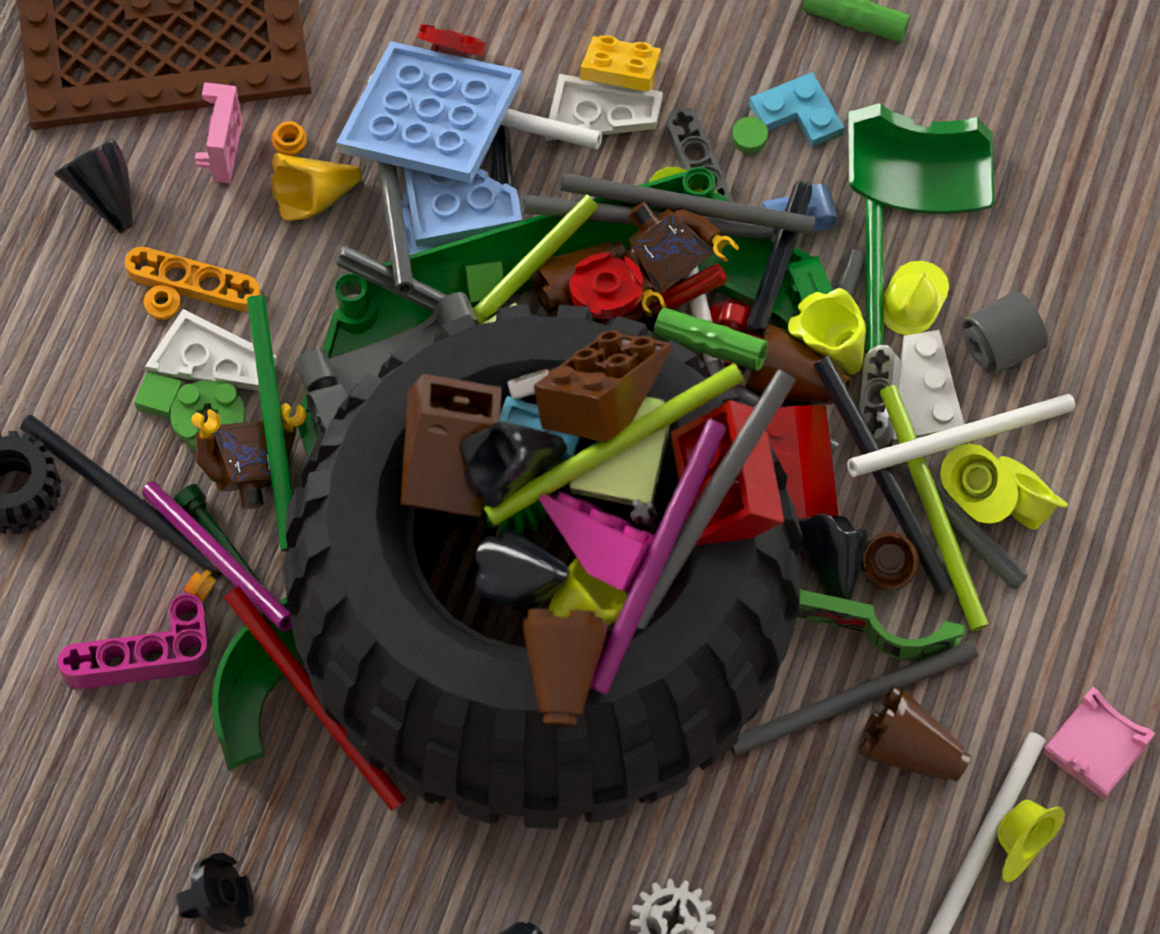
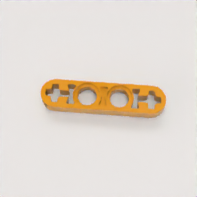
M148 247L133 248L125 257V266L130 279L146 286L168 285L173 287L179 295L242 312L248 311L247 298L261 295L256 279L239 272ZM143 260H147L148 266H143L141 270L136 269L135 264H141ZM177 267L185 270L186 275L180 281H170L166 278L167 272L172 268ZM155 269L159 270L158 276H156ZM207 277H215L220 281L219 286L212 291L202 289L200 283ZM228 282H230L231 289L227 288ZM245 288H249L250 294H246L243 299L238 297V292H243Z

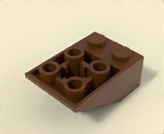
M615 330L600 333L597 339L583 349L576 351L570 359L559 367L550 370L547 376L533 385L541 428L608 442L632 423L672 350L671 343L657 341L649 336L634 337L623 335Z
M423 374L408 390L401 494L402 506L474 518L481 517L484 496L476 497L467 484L465 478L466 463L460 447L466 437L482 429L489 428L493 423L500 421V387Z

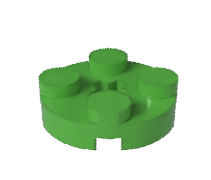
M203 380L182 386L178 391V396L173 401L170 413L174 433L178 439L180 438L181 441L187 444V447L196 451V434L200 432V429L194 427L191 421L195 413H203L205 410L210 409L218 413L221 424L244 423L246 420L243 402L234 386L212 380Z

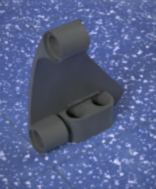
M458 292L444 297L438 302L433 314L420 325L369 346L330 359L323 349H312L301 354L296 359L295 365L307 391V406L317 433H326L331 419H334L339 406L356 384H359L366 374L377 377L382 364L390 358V355L412 338L417 339L425 346L431 345L434 342L436 332L441 330V325L467 314H470L474 323L478 325V318L468 296L465 293Z

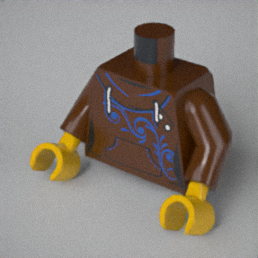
M642 202L628 213L629 218L639 230L628 239L631 247L627 250L626 257L631 259L640 268L643 277L642 306L648 317H653L648 308L652 302H659L662 308H666L661 294L713 253L721 260L729 261L722 254L723 247L731 244L736 250L739 249L735 241L728 236H723V233L706 217L684 209L673 213L667 208L656 216L646 202Z
M284 403L280 408L282 419L284 420L283 430L287 459H289L297 429L294 426H299L305 421L306 411L298 404L295 415L289 418L291 406ZM209 409L207 411L208 420L204 424V416L198 412L195 413L191 421L194 427L200 429V432L196 434L197 464L211 481L216 483L219 491L239 490L242 509H255L264 506L261 488L272 484L264 422L221 424L220 416Z

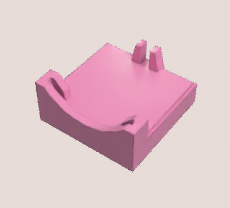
M204 83L202 98L210 103H214L215 106L208 127L209 134L206 144L208 153H196L194 159L196 166L211 169L215 182L230 184L243 124L237 87Z
M1092 687L1084 696L1078 708L1045 746L1042 754L1102 800H1105L1150 745L1155 733L1149 728L1135 724L1122 716L1105 700L1096 688Z

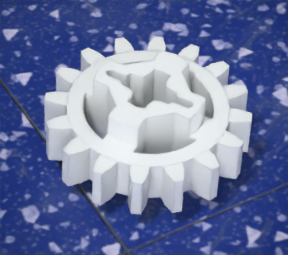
M668 879L665 889H661L655 882L652 884L651 896L645 892L639 894V900L643 906L633 905L632 915L639 919L630 921V930L640 931L638 934H650L647 928L648 924L649 928L655 929L657 934H667V922H670L675 912L679 910V922L671 930L670 934H714L715 932L707 927L715 925L716 916L706 914L712 909L711 900L700 901L702 889L698 888L691 893L688 891V881L684 880L680 888H675L673 880ZM672 899L671 902H668L662 906L656 905L662 901ZM687 904L694 909L699 921H697L696 917L690 916L686 908Z

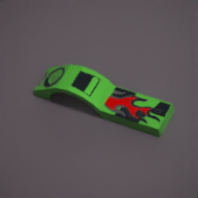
M800 589L797 618L865 632L869 641L881 653L898 660H918L959 645L961 637H963L965 625L944 621L938 631L926 638L915 640L899 638L881 626L875 617L873 605Z

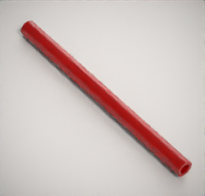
M239 585L233 588L224 596L227 603L391 811L399 807L406 800L404 795L383 769L378 770L370 765L348 741L346 730L342 724L339 725L326 716L312 688L311 679L307 671Z

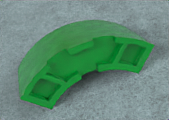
M881 103L850 111L849 185L856 193L873 202L911 212L947 214L991 208L994 205L993 132L978 117L957 121H931L930 127L914 125L913 118L897 114Z
M287 597L279 600L289 610ZM260 611L299 663L304 665L298 658L293 628L288 631H281ZM246 625L239 630L223 654L217 669L212 695L214 724L228 770L264 757L260 741L262 707L269 692H272L281 680L286 677Z

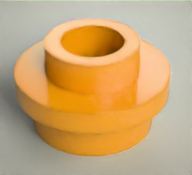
M283 122L276 127L272 134V145L278 153L290 156L297 155L307 145L306 131L295 122ZM288 138L295 139V141L291 143L284 142Z
M168 285L155 286L144 297L146 312L158 320L171 319L178 312L181 305L178 292ZM160 298H168L164 304L156 303Z
M207 569L202 575L196 571L183 590L188 594L197 596L203 603L214 588L217 580L210 576L212 572Z

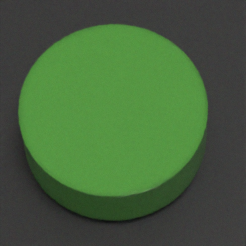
M745 117L735 123L732 132V142L739 151L753 154L765 147L768 129L763 121L755 117Z

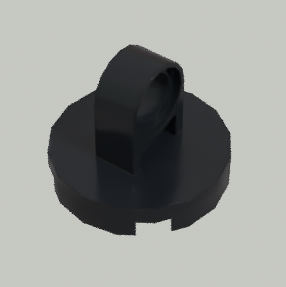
M214 853L202 858L195 864L191 874V888L178 893L176 896L179 917H202L212 929L220 933L233 932L246 925L244 923L245 919L252 916L254 911V896L247 875L240 877L237 870L233 867V865L238 864L233 857L225 853Z

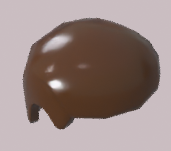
M886 532L878 534L865 547L862 559L864 574L879 589H900L913 580L919 569L917 549L909 539L899 533Z

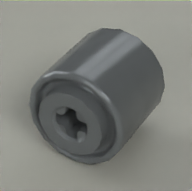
M1017 290L964 318L962 323L964 341L971 356L986 372L992 375L999 374L1045 349L1048 344L1047 331L1040 314L1032 302Z

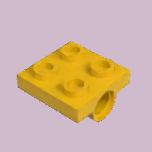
M593 36L581 65L579 79L649 92V90H653L661 49L652 47L645 42L628 43L618 41L612 36Z

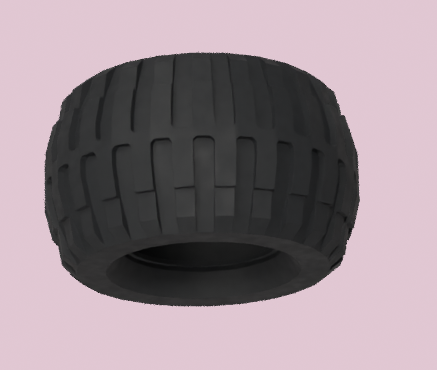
M529 303L499 308V314H497L495 322L476 325L470 314H467L441 325V330L436 332L434 342L431 345L425 346L417 339L412 338L390 355V358L382 364L377 377L366 374L361 382L356 384L339 406L334 419H331L326 433L319 432L301 474L302 489L296 488L288 506L285 532L287 556L282 565V573L292 622V631L298 658L304 663L309 673L312 688L326 716L337 724H342L346 730L348 741L376 769L381 770L386 766L392 773H396L399 784L432 805L434 801L442 805L447 798L457 803V811L462 815L491 825L498 823L500 814L524 816V825L527 828L558 829L560 817L584 813L586 822L606 821L624 816L626 814V806L636 799L641 804L647 801L651 804L685 787L688 782V776L698 766L702 770L706 769L738 743L739 733L743 726L758 714L773 692L781 663L785 659L794 632L798 613L801 584L800 549L802 534L795 506L786 490L787 475L771 445L770 450L784 523L754 538L695 545L644 630L636 628L607 695L590 688L582 715L577 716V726H551L543 724L544 714L539 712L527 647H515L482 636L454 618L433 595L425 579L433 557L450 533L469 517L401 505L408 390L423 374L500 387L501 414L507 396L512 398L508 387L510 380L548 369L549 373L550 370L559 367L570 359L576 351L583 349L597 339V336L602 332L615 330L623 335L634 337L649 336L655 340L653 332L647 330L646 324L617 316L611 327L593 322L589 307L559 305L557 317L530 316ZM673 340L669 342L672 345V350L646 397L656 398L665 403L711 377L706 363L699 360L698 355ZM731 389L670 424L653 503L660 517V520L655 523L657 528H659L679 484L671 432L730 400L746 405ZM535 393L518 398V400L537 405ZM580 437L574 456L599 442V440ZM539 473V474H538L537 476H535L533 479L537 478L538 476H540V475H542V474H544V473ZM571 482L550 493L558 495L559 492H562L571 497H579L597 504L613 515L632 523V528L639 530L630 515L635 510L634 506L574 495L570 490ZM612 630L607 632L601 654L605 648V645L610 637Z

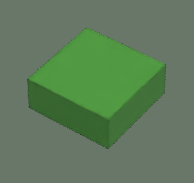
M501 261L464 265L467 296L470 303L481 301L504 278Z
M147 371L134 402L136 409L171 419V407L173 401L178 396L179 389L183 386L182 381Z

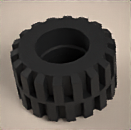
M9 431L8 436L4 437L0 432V477L12 471L26 472L31 477L26 486L12 494H0V533L6 534L7 529H11L13 534H20L23 527L28 526L29 531L37 528L35 522L41 520L43 523L50 518L47 511H55L58 506L56 498L61 497V487L59 485L61 481L50 451L46 450L45 445L40 440L34 442L32 435L24 433L21 438L17 431Z

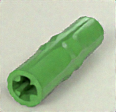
M804 0L802 9L804 12L837 22L842 26L852 27L858 31L868 32L902 43L911 17L909 14L876 4L871 0Z
M663 308L660 311L654 325V336L668 342L673 340L695 352L707 354L712 358L722 359L755 371L761 369L768 352V341L669 308Z

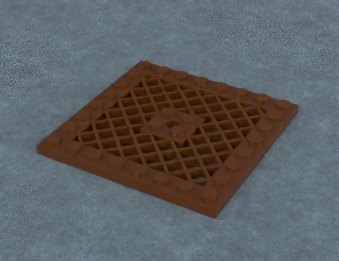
M18 0L29 120L32 130L215 106L214 103H210L202 98L204 83L236 86L239 103L312 94L299 0H264L265 13L256 8V5L261 0H216L213 5L208 4L204 0H123V2L121 0H94L90 6L79 0H62L63 2L56 9L54 0ZM229 2L239 8L231 18L221 12ZM106 3L117 9L108 19L98 13ZM195 7L205 13L197 22L192 20L196 18ZM71 8L81 13L74 23L64 18ZM247 15L258 20L251 30L240 24ZM124 17L127 27H130L128 31L117 25ZM213 19L224 25L216 35L205 29ZM91 20L101 26L92 36L82 30ZM166 22L162 27L156 24ZM178 24L189 29L182 39L171 34ZM57 25L66 30L59 39ZM144 28L155 34L146 44L136 38ZM266 28H268L269 42L259 37ZM232 32L243 38L236 47L225 42ZM109 33L120 38L112 48L102 43ZM198 36L209 42L201 52L190 46ZM75 37L85 43L77 53L66 47ZM163 41L173 46V49L166 56L155 50ZM252 44L262 50L255 60L244 54ZM129 45L139 51L131 61L120 55ZM217 48L228 55L220 64L209 58ZM94 49L104 55L96 65L86 60ZM182 53L193 59L185 69L174 63ZM60 54L69 60L62 69ZM147 58L158 63L150 74L140 68ZM236 61L242 64L233 66ZM113 62L123 68L115 78L105 73L106 69ZM201 66L207 68L206 70H198ZM78 67L88 72L80 83L69 77ZM167 70L170 71L171 73H173V74L163 75ZM132 75H134V76L137 77V79H129V78H130ZM97 79L103 82L99 84H94V82Z

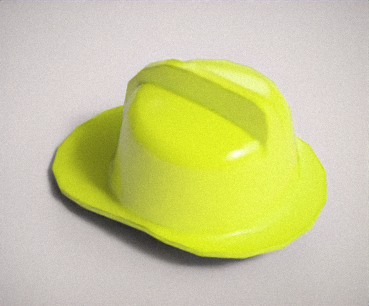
M912 261L902 265L895 272L884 292V323L889 329L897 334L906 336L922 333L930 328L936 320L949 291L948 278L942 269L930 262Z
M968 443L959 445L948 452L941 466L940 476L942 485L962 509L978 522L987 524L1001 522L1011 515L1017 505L1019 496L1017 481L1012 473L989 450L981 445Z
M1006 456L998 458L1017 481L1019 496L1017 505L1011 513L1014 519L1029 529L1036 530L1051 517L1058 506L1068 507L1066 501L1054 494L1025 465Z
M1026 799L1021 801L1002 818L998 827V840L1008 854L1002 870L1004 882H1012L1018 878L1038 852L1056 836L1065 819V812L1061 807L1046 809Z

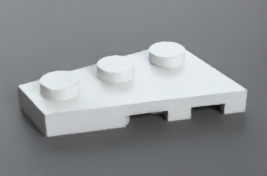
M559 74L549 119L602 132V135L653 130L657 126L663 92L654 90L646 92ZM545 137V141H548V140H557V139Z
M184 309L145 365L146 373L149 371L162 376L193 381L212 380L228 383L236 388L259 391L253 344ZM273 354L274 364L276 367V365L278 364V358L276 355Z
M935 330L904 336L901 351L902 366L899 392L917 439L964 425L940 331ZM895 433L892 440V446L899 444Z

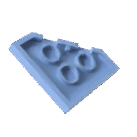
M404 168L417 247L460 240L523 221L517 189L506 183L502 185L490 178L488 173L480 168L472 183Z

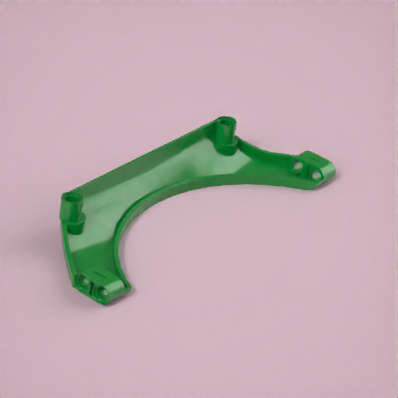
M695 167L678 174L638 185L730 202L724 195L715 193L714 175L711 171L702 167ZM695 189H702V190H705V191H703V192H696V191H693V190H695ZM604 198L593 199L596 203L629 207H636L638 205ZM650 207V209L665 210L661 208ZM540 215L410 255L413 279L446 295L458 292L467 295L464 265L499 260L502 262L503 277H505L563 217ZM586 220L551 257L605 242L612 244L617 240L628 250L631 247L628 239L639 229L635 225ZM775 235L772 236L771 240L728 236L737 243L739 249L736 250L731 244L725 245L722 249V254L729 261H723L713 253L698 265L699 272L714 264H719L725 271L727 282L712 291L724 294L752 307L776 238ZM794 247L770 318L787 330L791 317L801 313L798 305L802 300L816 292L828 294L833 291L818 256H810ZM392 261L382 263L393 269ZM346 273L338 278L334 286L338 309H335L332 314L323 350L326 351L330 359L369 346L420 325L433 312L353 273ZM530 278L513 295L534 288L535 286ZM351 294L359 295L355 298H346ZM472 302V307L474 308L479 302ZM306 392L301 404L306 411V419L297 428L308 458L318 433L308 410Z

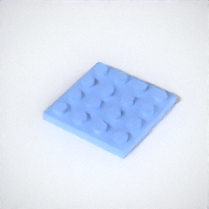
M390 41L336 142L338 152L472 183L523 81L522 71Z

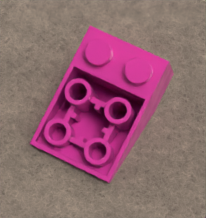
M562 492L558 493L557 498L541 494L540 502L587 573L622 591L630 592L655 535L645 530L641 532L632 528V523L616 515H607L598 511L599 507L582 498L577 497L575 499Z

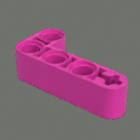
M181 594L172 600L169 607L171 631L83 642L66 646L59 653L57 660L65 683L74 689H87L193 675L204 671L210 663L211 654L207 619L201 600L193 594ZM192 611L197 613L196 617L190 621L179 619L185 612ZM189 647L201 648L200 652L195 656L187 657L183 655V652ZM158 651L163 653L157 661L148 662L144 660L151 652ZM120 656L125 658L119 666L110 667L106 665L113 657ZM94 660H97L99 668H96ZM80 663L79 670L73 671L75 670V664Z

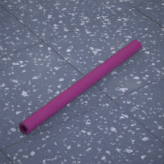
M708 419L600 656L590 686L593 690L607 695L727 429L716 421Z
M149 482L144 486L142 490L143 496L235 586L239 585L263 614L281 631H288L292 628L290 611L156 482Z

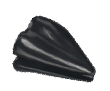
M108 140L99 147L78 156L54 172L57 178L68 185L117 232L123 233L126 229L132 227L133 217L129 172L124 155L116 141Z
M495 422L491 427L466 437L461 443L460 450L466 463L465 478L467 484L476 497L484 496L485 504L491 508H496L511 494L561 457L567 451V445L559 435L511 422Z
M817 514L809 518L798 519L802 534L801 548L831 596L850 600L868 538L867 530H854L849 520L844 516L831 517L827 514Z
M511 528L501 531L500 540L491 536L485 538L475 554V560L479 567L475 588L479 595L494 602L509 605L516 611L526 612L539 607L566 582L570 574V569L567 565L530 541L520 531Z

